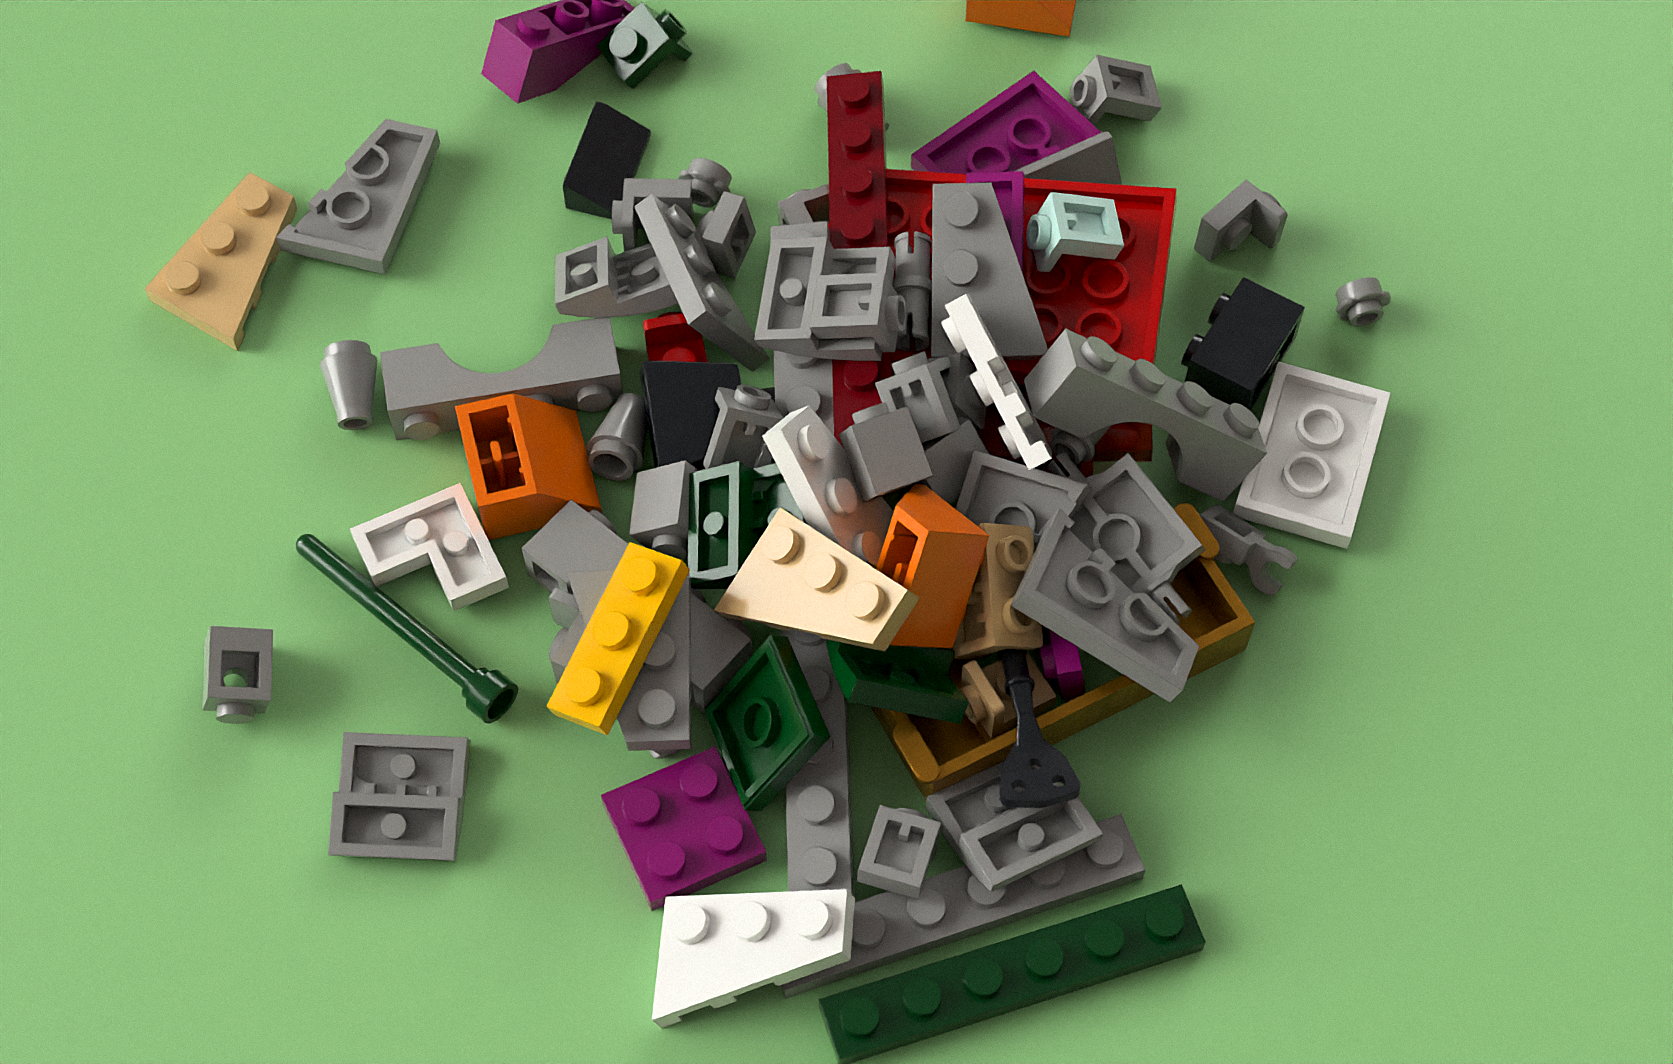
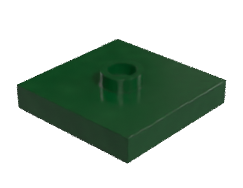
M770 635L705 709L743 808L747 811H762L830 738V734L787 636Z

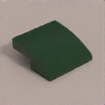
M736 461L689 474L688 567L690 569L691 588L727 589L780 507L807 524L776 463L752 469L741 461Z
M825 639L834 675L848 702L957 724L961 723L969 701L947 675L956 654L953 648L895 646L890 644L886 651H880Z

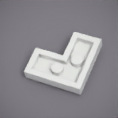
M461 483L350 528L354 542L375 586L382 585L431 564L453 611L509 588L506 575Z

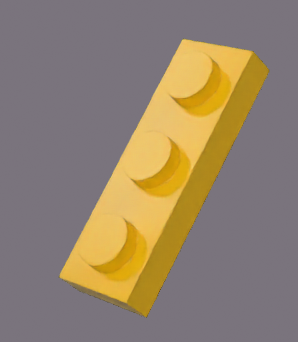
M629 542L546 706L554 715L608 736L690 571L682 560Z

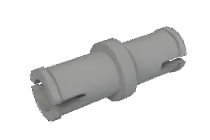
M909 232L899 234L894 241L896 263L895 279H893L892 285L896 293L904 297L907 308L906 326L903 331H898L896 348L910 352L911 330L913 337H915L916 351L924 350L930 346L929 304L932 303L930 249L932 240L928 235L921 232H914L913 253L912 248L909 247Z

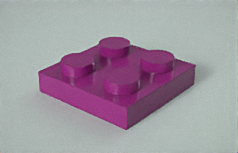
M715 746L601 795L605 811L651 911L665 906V897L688 896L767 861V853L747 811L743 808L737 790Z

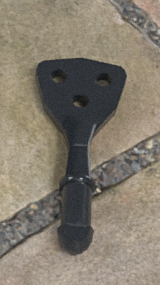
M1027 649L998 651V658L1002 661L1006 679L1004 685L1005 693L1010 696L1017 717V741L1002 764L999 792L1000 802L1006 807L1044 808L1076 799L1080 794V781L1067 758L1043 738L1034 715L1032 691L1035 688V682L1029 674L1026 660ZM1032 765H1037V766H1039L1040 768L1037 769V770H1034V769H1031V768H1029V767L1032 766ZM1061 782L1064 785L1058 787L1055 786L1054 783ZM1021 787L1024 788V790L1018 792L1015 791L1014 788Z

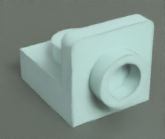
M1050 192L1038 213L1030 218L1027 226V244L1030 249H1033L1037 271L1050 272L1062 254L1115 260L1124 247L1114 199Z

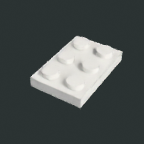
M1278 361L1258 428L1267 454L1242 481L1233 514L1241 519L1347 549L1353 534L1391 393Z

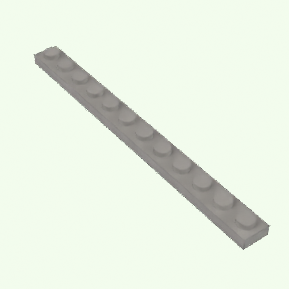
M827 221L770 226L771 241L778 238L825 236L830 241V230ZM774 350L775 404L783 418L793 411L810 406L834 436L832 359L795 355ZM792 629L789 631L781 630V636H787L830 734L827 742L785 786L788 892L847 889L855 898L848 700L834 675L826 640L816 634Z

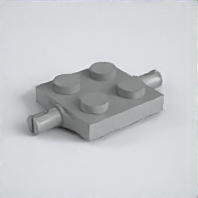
M1068 453L1058 455L1056 458L1070 476L1067 477L1054 460L1047 466L1049 472L1088 484L1092 487L1091 491L1072 515L1071 519L1075 524L1070 531L1092 552L1100 547L1116 563L1110 570L1134 594L1146 593L1176 624H1179L1181 620L1167 602L1170 601L1184 619L1191 613L1192 609L1185 604L1170 583L1173 582L1178 571L1206 549L1129 453L1105 472L1090 476L1087 479L1070 459Z

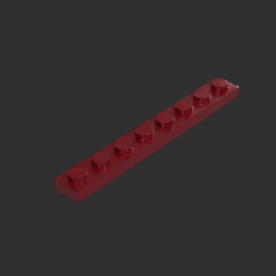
M882 71L827 76L830 243L834 249L889 247L885 102ZM882 352L881 361L832 359L834 437L842 447L843 444L839 434L855 424L852 414L882 403L875 383L894 376V370L891 365L893 363V352Z

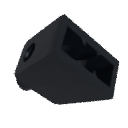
M681 361L642 362L639 374L654 468L684 460L696 469L703 468V462L720 412V408L715 400L718 387L736 390L737 386L741 385L738 365L733 363ZM762 388V390L771 395V399L775 402V388Z

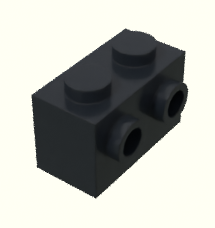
M1243 277L1231 296L1222 293L1216 301L1208 319V323L1212 326L1205 337L1196 334L1190 341L1181 361V364L1188 368L1185 382L1191 381L1196 383L1210 396L1229 405L1238 403L1251 410L1274 374L1278 361H1282L1296 339L1305 307Z

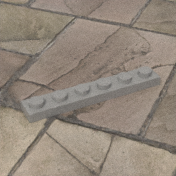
M1122 814L1095 822L1103 834L1100 841L992 892L965 865L926 878L919 899L887 891L855 902L850 960L781 985L785 999L1143 879L1145 867Z

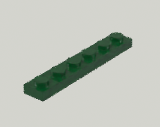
M1181 884L820 998L819 1009L837 1063L850 1064L1202 951L1206 942Z

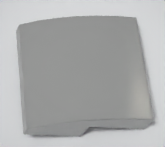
M827 236L772 239L754 338L756 344L775 351L815 358L881 361L882 351L873 337L816 339L809 328L817 275L885 272L892 284L896 258L891 248L834 249Z
M604 237L555 255V306L559 314L593 318L622 317L652 312L679 304L651 242L615 255L608 237Z
M343 732L339 792H333L328 855L456 861L467 787L471 740L467 737Z
M1004 761L927 796L926 810L933 820L941 822L940 831L968 869L991 892L1100 841L1103 835L1079 797L1044 808H1020L1002 805L999 800ZM1032 765L1029 768L1037 770L1040 767L1037 765ZM1058 782L1054 783L1055 786H1060ZM1015 787L1014 790L1019 792L1023 791L1024 788Z

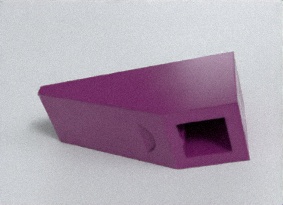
M560 0L495 20L481 74L517 104L556 91L602 54L596 45L635 7L626 0Z

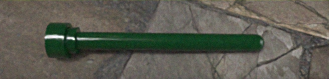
M303 534L297 539L296 550L303 558L462 688L461 694L466 699V707L484 723L490 724L497 721L509 710L517 697L518 686L499 670L489 671L485 667L477 669L314 535Z

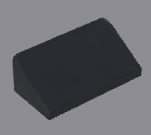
M596 101L563 182L566 209L612 219L613 200L623 201L624 178H635L651 137V130L611 106Z

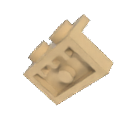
M993 523L977 525L990 536L985 548L984 560L978 569L966 606L965 617L960 624L953 645V650L956 652L954 659H972L1004 649L1032 650L1043 645L1042 625L1011 606L1035 552L1032 529L1029 526Z

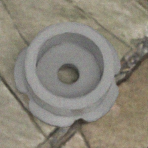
M695 158L691 161L688 170L680 172L679 179H691L694 204L702 207H713L715 203L719 202L724 191L730 193L729 184L732 176L726 168L712 160Z
M1377 278L1356 279L1337 290L1336 298L1338 305L1336 312L1339 319H1349L1353 326L1369 325L1383 317V306L1390 303L1391 296L1389 292L1382 291Z

